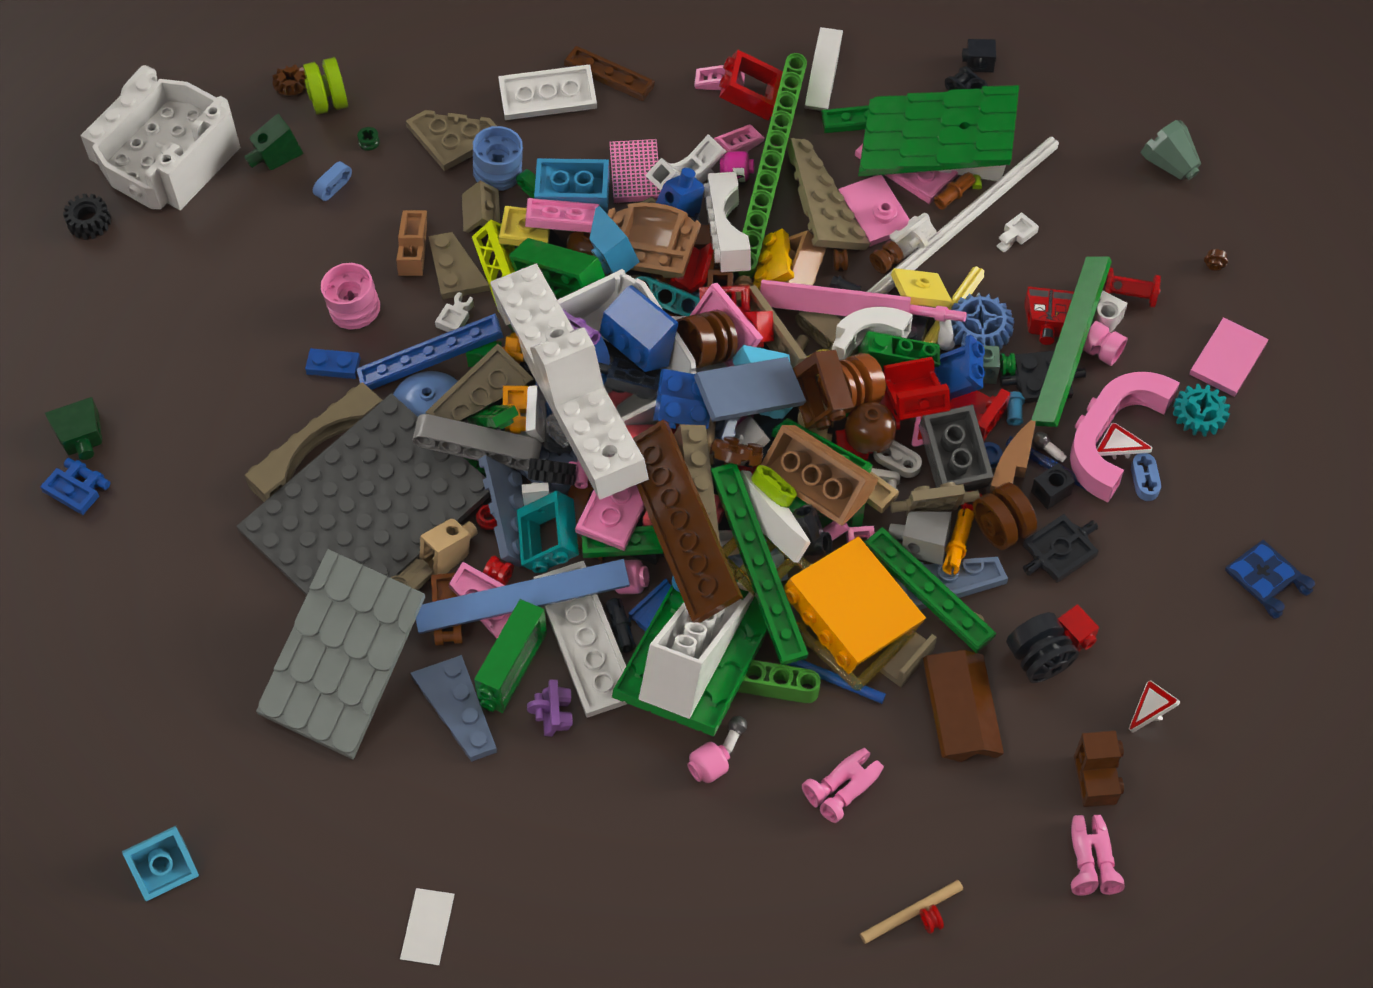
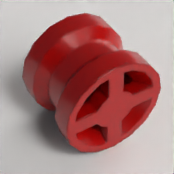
M492 556L487 562L483 573L506 586L513 574L514 565L509 562L503 563L499 557Z

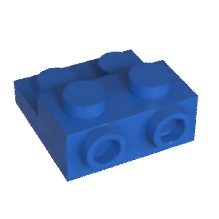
M661 369L653 421L664 419L669 423L671 429H676V425L680 424L706 425V429H708L710 415L694 378L695 374Z

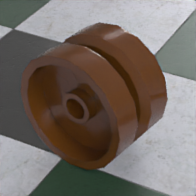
M1010 482L1004 483L995 488L992 494L987 493L974 500L973 513L976 522L984 536L994 547L1005 550L1016 544L1018 538L1024 539L1035 533L1037 518L1034 509L1025 494L1016 485Z

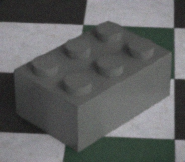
M973 405L924 415L920 421L919 429L936 488L948 482H954L955 485L963 484L965 491L988 487L994 476Z

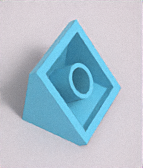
M176 826L122 851L145 901L199 876Z

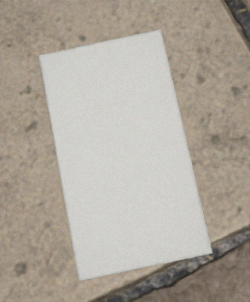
M416 888L401 952V960L433 965L440 964L455 894Z

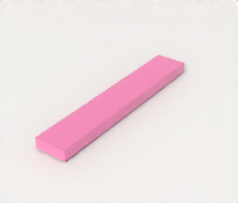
M762 280L760 292L771 307L848 316L855 311L870 307H890L909 313L911 297L771 280Z

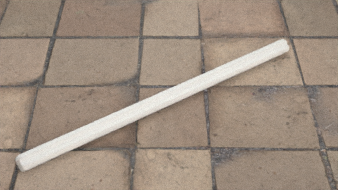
M1053 137L1046 139L942 227L933 237L927 240V247L924 249L919 247L895 268L906 270L918 268L1058 148L1059 142ZM892 271L867 292L887 294L896 286L891 277Z

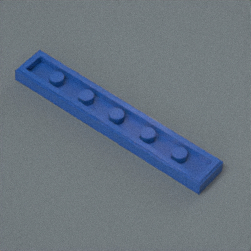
M492 314L357 368L359 381L372 390L501 339L504 335L497 315Z

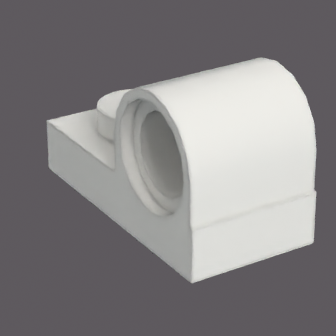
M1102 290L1093 323L1098 321L1109 327V332H1112L1123 319L1128 303Z

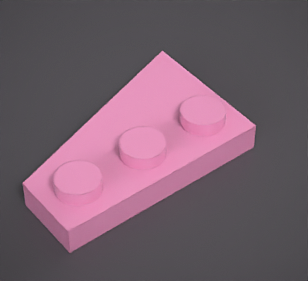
M462 562L449 583V588L457 596L505 586ZM512 613L480 621L497 639Z

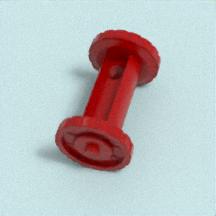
M1110 267L1103 291L1109 294L1114 293L1149 299V307L1155 308L1158 295L1160 294L1161 275H1155L1153 281L1115 276L1113 268ZM1116 281H1120L1122 283V287L1120 289L1114 288V283Z

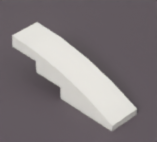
M820 27L805 109L821 111L829 108L843 30Z
M742 470L740 473L762 532L793 562L798 563L810 545V540L790 509L781 507L771 500L752 482V473Z

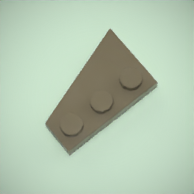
M453 232L428 236L442 300L454 298L458 292L464 296L490 291L488 282Z

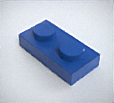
M310 348L305 367L306 374L356 379V369L359 367L360 354L356 352Z

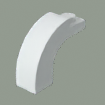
M708 134L686 158L672 164L661 158L645 176L661 190L666 181L680 176L683 168H690L695 171V178L703 183L708 179V174L714 173L711 168L727 151Z
M870 307L855 311L843 318L837 325L836 339L832 350H836L839 360L846 359L860 345L868 331L907 338L911 332L913 314L890 307Z

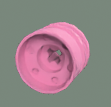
M342 263L331 268L324 275L321 281V292L335 324L349 330L360 329L376 319L380 312V300L368 269L356 263Z

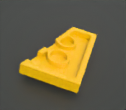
M783 228L774 233H769L763 239L753 286L756 285L759 290L761 289L762 280L786 282L795 278L794 272L790 269L793 262L788 254L791 250L789 234Z

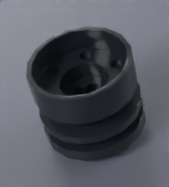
M1051 612L1037 615L1022 623L1012 631L1006 640L1015 658L1022 660L1020 666L1026 672L1031 683L1043 682L1058 675L1071 666L1079 656L1075 645H1071L1070 637L1063 635L1065 630L1058 618Z

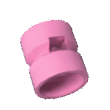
M1095 321L1090 327L1083 351L1092 356L1098 354L1099 360L1112 366L1124 350L1128 338L1116 331L1110 333L1109 327Z

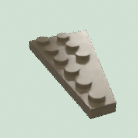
M790 138L786 147L790 162L796 168L794 177L800 183L798 192L804 214L810 220L808 229L814 234L812 239L813 246L866 250L871 243L866 237L865 231L860 227L854 213L846 204L844 196L835 186L834 180L826 171L822 160L815 153L813 145L806 139Z

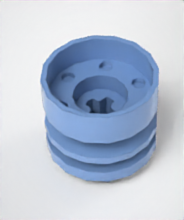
M491 126L483 129L475 136L473 141V176L477 182L481 180L499 191L512 188L517 184L516 176L522 172L523 145L519 135L503 126Z

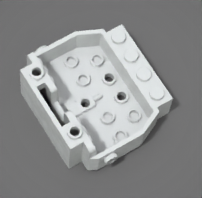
M143 74L80 135L89 160L99 165L110 185L150 209H162L168 203L181 211L241 148L227 99L222 96L214 97L188 82L159 79L156 82Z

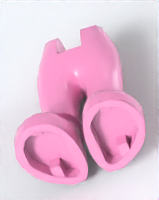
M865 747L845 758L828 776L821 780L822 783L819 784L813 779H807L802 784V790L809 802L815 808L820 805L821 814L833 823H837L843 818L844 812L842 808L847 807L852 800L872 785L884 768L878 760L874 761L866 769L862 767L870 756V752ZM847 780H851L843 789L839 790L833 798L826 799L828 795L836 791L840 785H842Z
M1073 816L1071 835L1080 872L1070 884L1072 893L1078 896L1089 895L1098 888V885L1103 894L1113 895L1120 893L1125 888L1124 879L1113 868L1115 862L1112 856L1111 841L1102 816H1092L1093 834L1087 835L1084 816ZM1092 848L1095 849L1097 856L1098 869H1100L1099 882L1097 873L1094 868L1095 862L1092 855Z

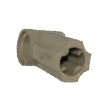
M416 558L398 576L390 578L419 590L431 579V575H434V572L427 562Z

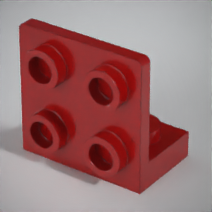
M1002 388L997 396L992 395L989 397L977 390L953 398L950 401V409L973 405L982 438L985 441L1007 410L1011 393Z

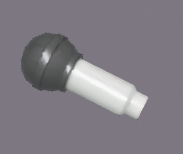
M1037 432L1032 439L1034 447L1045 450L1057 461L1060 460L1063 463L1067 458L1064 452L1050 442L1051 440L1046 433Z
M734 716L729 720V733L723 744L729 754L732 752L738 737L747 730V721L741 716Z

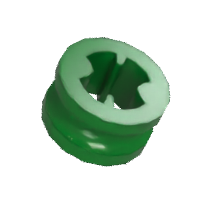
M1001 353V376H1005L1006 373L1015 375L1016 361L1014 353H1010L1009 356Z

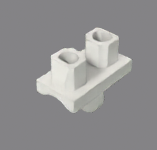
M924 212L919 217H912L908 221L907 226L902 230H895L890 234V239L901 248L905 258L918 247L923 249L927 247V240L933 237L937 231L931 224L929 215Z

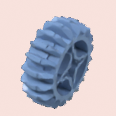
M979 292L976 297L968 294L966 299L960 297L958 303H954L951 307V310L967 312L965 322L951 320L955 345L961 344V347L965 346V337L968 335H972L983 346H999V351L1003 348V345H1007L1014 330V318H1012L1011 310L1007 309L1006 303L999 304L998 297L991 299L989 294L986 297H981Z

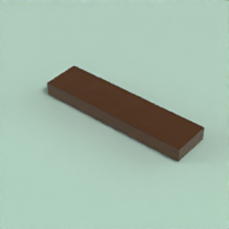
M575 46L564 60L565 67L590 65L594 80L641 101H644L655 86L654 80L578 46Z

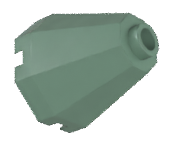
M1175 120L1157 133L1158 137L1155 140L1151 138L1140 152L1146 160L1180 180L1185 178L1190 180L1200 171L1198 167L1201 165V161L1188 128L1181 120Z

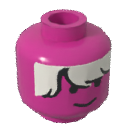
M728 151L725 153L724 158H720V173L736 172L738 182H747L750 174H754V159H749V154L746 151Z

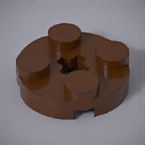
M727 436L724 437V440L714 439L711 444L710 455L714 454L716 459L741 465L742 461L750 460L749 466L762 464L764 454L762 452V445L748 443V445L740 444L739 439Z

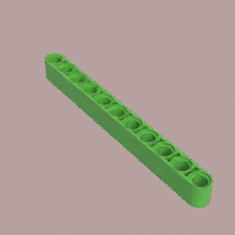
M799 53L790 54L785 62L742 232L748 235L749 244L754 246L750 247L751 270L733 271L736 279L739 276H748L752 279L755 275L807 65L806 58Z

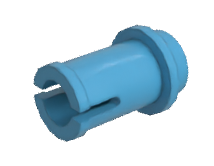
M1013 391L1010 392L1007 407V423L1017 426L1023 423L1022 405L1025 403V398L1022 396V393Z

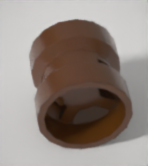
M888 241L882 246L881 250H875L871 253L869 258L875 270L885 274L891 269L892 265L900 263L904 259L901 248L895 242Z

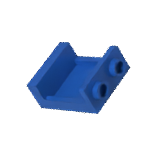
M972 335L965 337V346L941 354L940 366L934 367L940 384L948 385L950 399L983 388V377L985 376L983 356L985 355V349L983 344Z

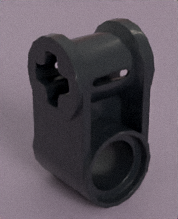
M966 66L961 67L957 74L953 77H947L944 81L948 91L955 90V88L982 89V86H988L985 80L978 77Z

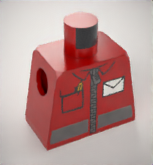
M1037 287L1027 288L1024 305L1028 332L1040 335L1039 342L1041 344L1051 345L1054 343L1055 337L1060 336L1074 291Z

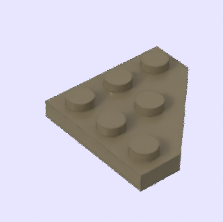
M424 110L406 120L407 128L444 171L472 157L475 136L485 128L497 126L490 118L481 117L478 120L467 118V115L448 113V116L435 114V111Z

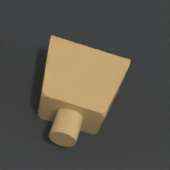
M455 519L443 522L420 536V559L428 563L434 575L448 573L468 556L470 539L478 534L477 528L470 521L462 526Z

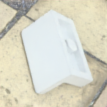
M538 385L528 387L526 413H521V416H526V432H521L518 435L545 442L546 399Z

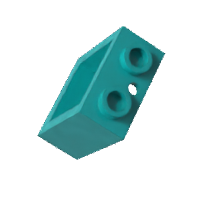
M556 490L517 509L521 566L535 573H544L549 568L566 563L569 559L579 555L577 533L575 532L576 519L573 498ZM556 517L558 545L542 552L540 524Z

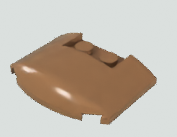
M659 203L627 204L628 208L616 212L615 207L609 209L608 216L628 237L638 257L639 263L630 270L659 274L663 278L684 276L701 227L698 220L694 222L683 210Z

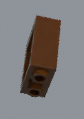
M836 350L814 352L793 368L806 399L804 405L799 406L806 429L817 428V431L828 429L832 426V422L845 418V413L854 408ZM819 373L830 404V408L826 411L815 380V376Z

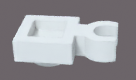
M458 292L454 297L455 304L453 306L446 304L435 321L436 328L450 332L464 326L469 319L468 311L474 305L473 298L470 297L467 302L463 303L461 302L462 293Z

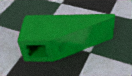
M868 331L858 347V354H870L880 364L882 371L885 365L927 357L933 358L934 367L940 366L939 344Z

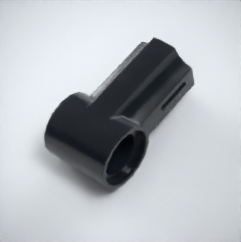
M803 505L795 509L793 515L811 542L803 556L829 555L833 546L832 537L829 532L823 531L816 508H813L812 505Z

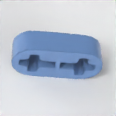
M341 161L335 163L316 181L313 187V194L323 201L329 200L349 181L352 175L351 167Z
M1139 453L1134 457L1131 464L1135 490L1140 499L1152 501L1158 497L1161 489L1156 460L1148 453ZM1140 463H1144V466H1148L1146 473H1144L1143 466L1139 465ZM1146 481H1148L1149 488H1153L1152 491H1148V488L1144 487Z

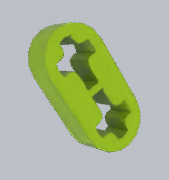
M757 466L751 476L752 482L780 506L789 507L797 496L796 490L767 466Z

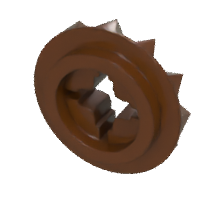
M296 64L292 67L285 65L284 69L277 68V73L272 75L273 87L282 95H297L306 89L303 67L298 68ZM286 77H289V78H293V77H294V78H295V81H294V80L292 81L291 79L286 80Z

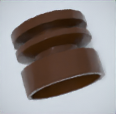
M713 310L676 320L679 323L677 332L694 357L696 369L732 360L738 347V336L734 323L724 311Z

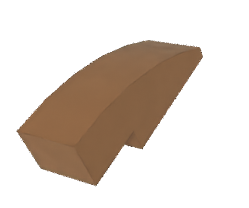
M403 210L398 235V276H423L427 210Z
M1031 420L1005 449L994 473L990 488L991 494L995 488L1004 483L1010 482L1013 484L1014 476L1025 478L1036 421Z

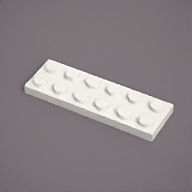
M583 560L535 576L534 579L586 568ZM594 594L545 605L544 609L586 717L588 718L626 705L625 701L622 702L612 698L613 689L626 668V664L598 595Z

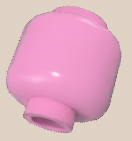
M624 560L630 586L616 589L615 591L621 595L642 593L644 588L649 585L648 567L644 566L640 560Z
M707 742L690 753V762L687 763V766L692 776L698 782L711 783L728 772L730 755L723 745L717 746L713 742Z

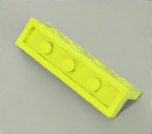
M490 220L472 236L493 295L490 282L496 280L498 271L502 272V277L515 272L509 254L516 248L515 245L499 244L501 223ZM488 234L489 237L485 247L481 239ZM494 252L495 259L493 265H490V256Z

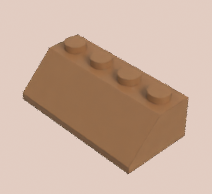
M796 425L781 426L761 464L774 470L796 490L798 498L812 505L813 508H816V510L841 526L867 502L879 480Z

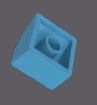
M600 206L595 208L589 238L594 247L591 252L594 256L598 257L602 264L603 272L606 275L621 269L625 270L626 273L639 263L638 257L625 233Z

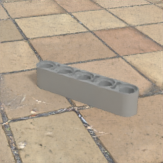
M430 414L418 416L412 439L413 443L421 448L478 460L486 455L510 468L528 471L530 458L539 459L542 443L535 438Z

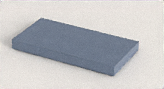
M788 357L697 372L694 376L712 422L802 406L806 402Z

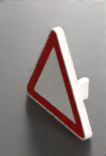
M1111 423L1097 447V451L1100 456L1112 455L1113 459H1116V455L1124 454L1126 458H1129L1130 454L1151 453L1152 447L1118 424Z
M1148 681L1129 730L1134 733L1152 721L1163 720L1162 715L1177 707L1180 701L1153 681Z

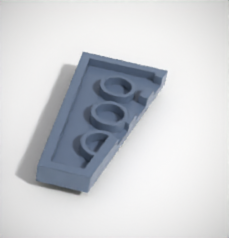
M485 455L479 458L478 461L480 468L485 469L487 477L483 479L485 490H490L492 503L488 505L490 513L497 521L494 531L500 557L506 562L521 567L517 509L524 505L521 473Z
M998 557L964 559L960 563L959 572L955 575L953 573L954 567L952 574L949 575L943 571L942 565L923 564L958 598L1007 584L1008 577ZM891 574L894 580L899 584V586L903 589V591L908 595V597L913 601V603L918 607L919 610L927 608L912 592H910L895 576Z
M462 655L410 673L415 684L419 686L425 698L434 707L440 719L449 728L452 736L471 762L497 753L496 745Z

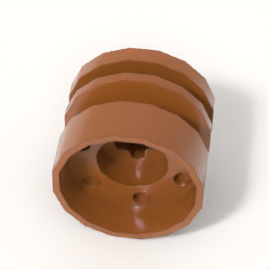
M859 353L846 359H840L839 361L854 407L869 401L881 402L885 395L886 383L884 373L877 360L867 353ZM819 373V392L823 403L829 409L830 404Z

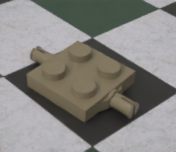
M954 482L944 483L938 488L931 489L929 486H920L911 491L909 498L905 499V501L890 502L891 513L906 511V516L911 511L957 510L964 503L974 502L980 495L978 490L965 492L963 484L955 485Z

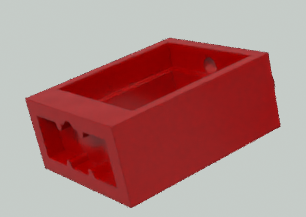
M737 50L732 57L728 56L724 63L723 69H725V74L719 83V87H721L719 97L761 118L769 120L772 117L783 71ZM738 71L766 83L765 96L737 84Z

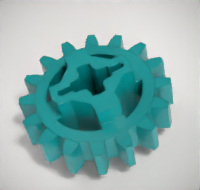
M1196 384L1195 389L1187 386L1185 392H1179L1173 405V416H1178L1177 424H1185L1184 431L1190 428L1193 430V435L1200 431L1203 437H1206L1208 431L1214 435L1217 433L1218 428H1224L1230 415L1228 413L1230 404H1224L1226 396L1219 397L1218 389L1212 392L1210 391V385H1207L1205 389H1201L1200 384Z

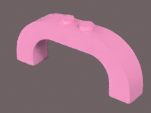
M1132 372L1115 378L1105 386L1097 399L1094 397L1091 399L1086 410L1088 413L1086 416L1081 415L1076 423L1075 428L1077 431L1070 453L1072 471L1078 482L1088 492L1109 502L1120 485L1124 470L1104 460L1096 449L1097 443L1116 414L1124 407L1142 405L1164 415L1176 396L1180 382L1157 373Z

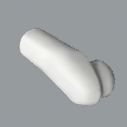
M951 320L939 321L940 329L937 343L942 350L950 351L955 346Z

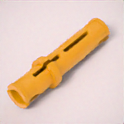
M968 508L965 509L964 516V509L959 510L951 541L947 543L945 548L946 558L942 569L949 575L952 574L953 567L954 575L959 572L961 560L967 552L966 543L975 517L973 511Z

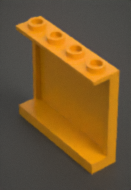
M859 536L791 577L783 587L789 604L793 605L801 615L804 623L810 626L818 636L820 643L831 652L837 664L848 675L852 673L858 664L904 634L910 635L913 630L916 631L926 619Z

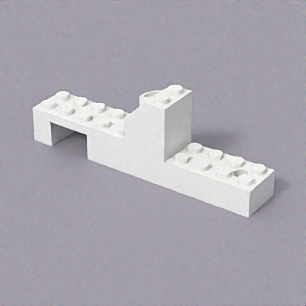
M537 263L491 281L490 284L497 309L505 324L512 325L519 339L524 360L599 500L649 480L645 459L604 388L595 347L584 327L573 329Z

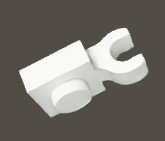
M1021 212L1005 224V232L999 237L1001 242L997 245V248L1002 252H1006L1015 241L1022 245L1038 233L1039 226Z

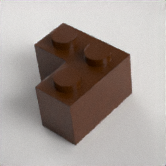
M1116 731L1082 733L1074 754L1083 807L1116 805L1121 794H1124L1123 779L1118 777L1116 769L1119 767L1120 758L1124 755L1122 741L1117 739Z

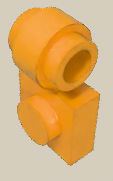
M503 386V405H515L519 413L518 416L512 418L514 423L505 427V431H510V433L514 434L526 432V416H521V413H526L527 391L529 386Z

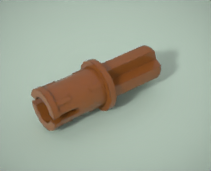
M965 173L955 182H950L943 192L934 197L936 206L944 210L955 199H960L963 196V192L976 181L972 173Z

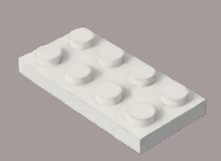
M590 65L498 76L505 120L597 109Z

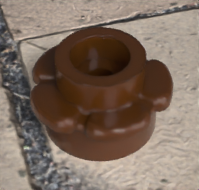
M1219 249L1209 250L1207 256L1204 257V262L1211 270H1221L1228 264L1227 253Z

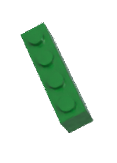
M527 238L509 254L515 272L537 263L548 284L571 291H577L605 277L598 257Z

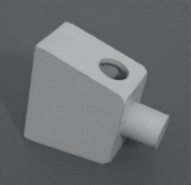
M911 511L908 513L906 524L891 523L889 533L896 540L903 541L902 546L916 559L943 565L946 554L945 548L950 536L951 512Z

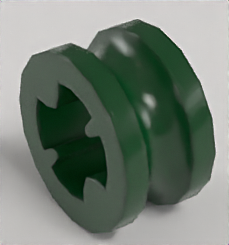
M373 127L360 129L357 137L361 149L367 151L376 149L380 143L378 131Z

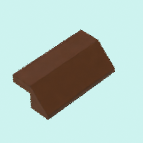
M959 650L923 657L942 758L962 762L975 754L993 758L1003 755L1004 751L984 655L968 650Z

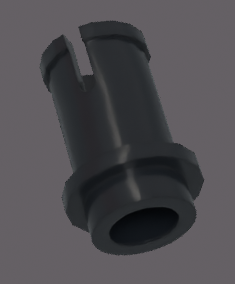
M834 275L829 288L861 291L862 286L842 279L841 275L839 277Z

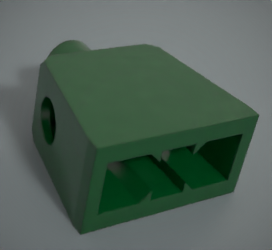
M277 114L250 136L249 139L255 149L246 154L244 158L251 168L263 161L269 170H274L304 153L289 126Z
M92 397L45 413L52 430L67 455L78 453L81 460H88L94 456L92 447L101 445L102 434L99 412Z

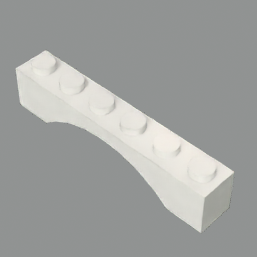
M736 172L708 174V183L703 185L705 187L704 198L706 199V210H708V223H710L715 263H720L721 272L751 270V249L748 235L737 230L727 220L730 212L739 205Z

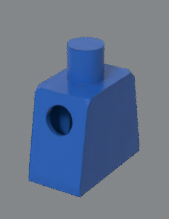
M683 168L680 176L664 183L656 203L672 206L690 214V216H695V213H700L705 187L695 178L696 173L694 170Z

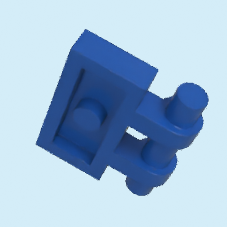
M67 458L64 462V467L67 468L66 472L56 468L40 488L45 494L84 515L99 497L98 492L94 488L100 487L107 490L111 482L105 479L104 475L99 471H92L86 468L85 463ZM81 476L86 480L82 483L76 478Z

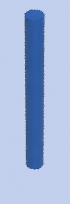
M805 660L786 664L788 666L813 670L819 674L820 679L882 704L886 694Z

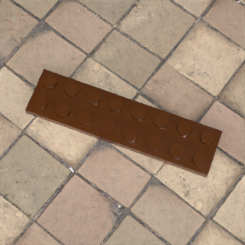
M663 419L633 438L645 459L649 480L641 482L636 486L693 623H701L742 599L743 596L669 423Z

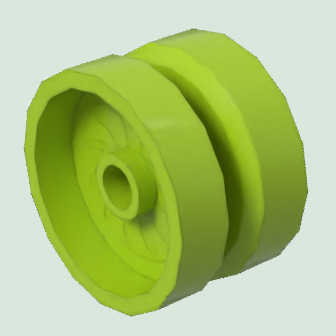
M335 57L323 59L324 75H321L319 67L315 62L303 64L306 89L309 99L313 103L316 115L328 112L329 104L327 97L331 98L332 105L336 110L348 108L342 77Z

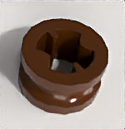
M834 249L833 262L835 271H838L840 268L844 269V271L848 270L847 249H843L841 252Z

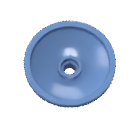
M438 371L420 372L402 381L393 395L416 416L425 414L458 381L454 377Z

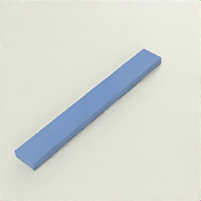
M624 559L422 604L416 617L418 633L422 634L510 614L520 599L541 607L629 587L630 583Z

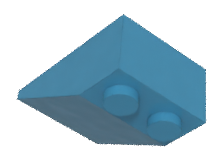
M537 158L535 199L599 204L608 214L609 160Z

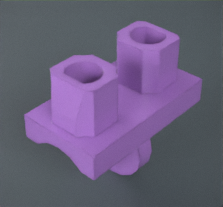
M549 680V686L543 689L542 693L534 694L535 700L527 704V711L535 714L536 721H543L544 736L552 737L556 731L569 730L573 724L571 712H559V706H568L570 704L571 689L558 687V680Z

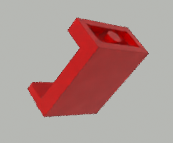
M932 357L885 365L883 367L886 383L885 390L900 420L950 411V389L947 384H940L935 374Z

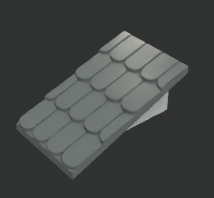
M327 549L309 587L310 590L296 617L295 625L273 669L274 672L259 701L256 712L258 715L354 760L423 604L425 594Z

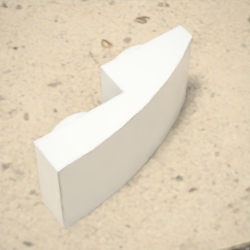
M548 482L522 485L524 506L549 494Z

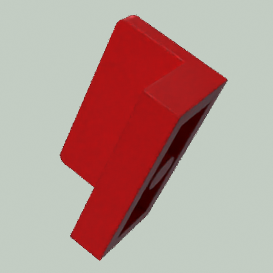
M709 243L701 250L694 247L684 276L671 278L669 284L689 293H693L699 287H702L706 283L713 255L712 243Z

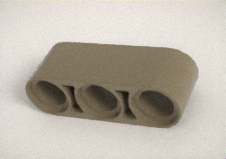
M800 311L795 316L799 327L824 349L832 350L836 339V327L841 319L832 314ZM859 345L853 350L850 356H853L858 352Z

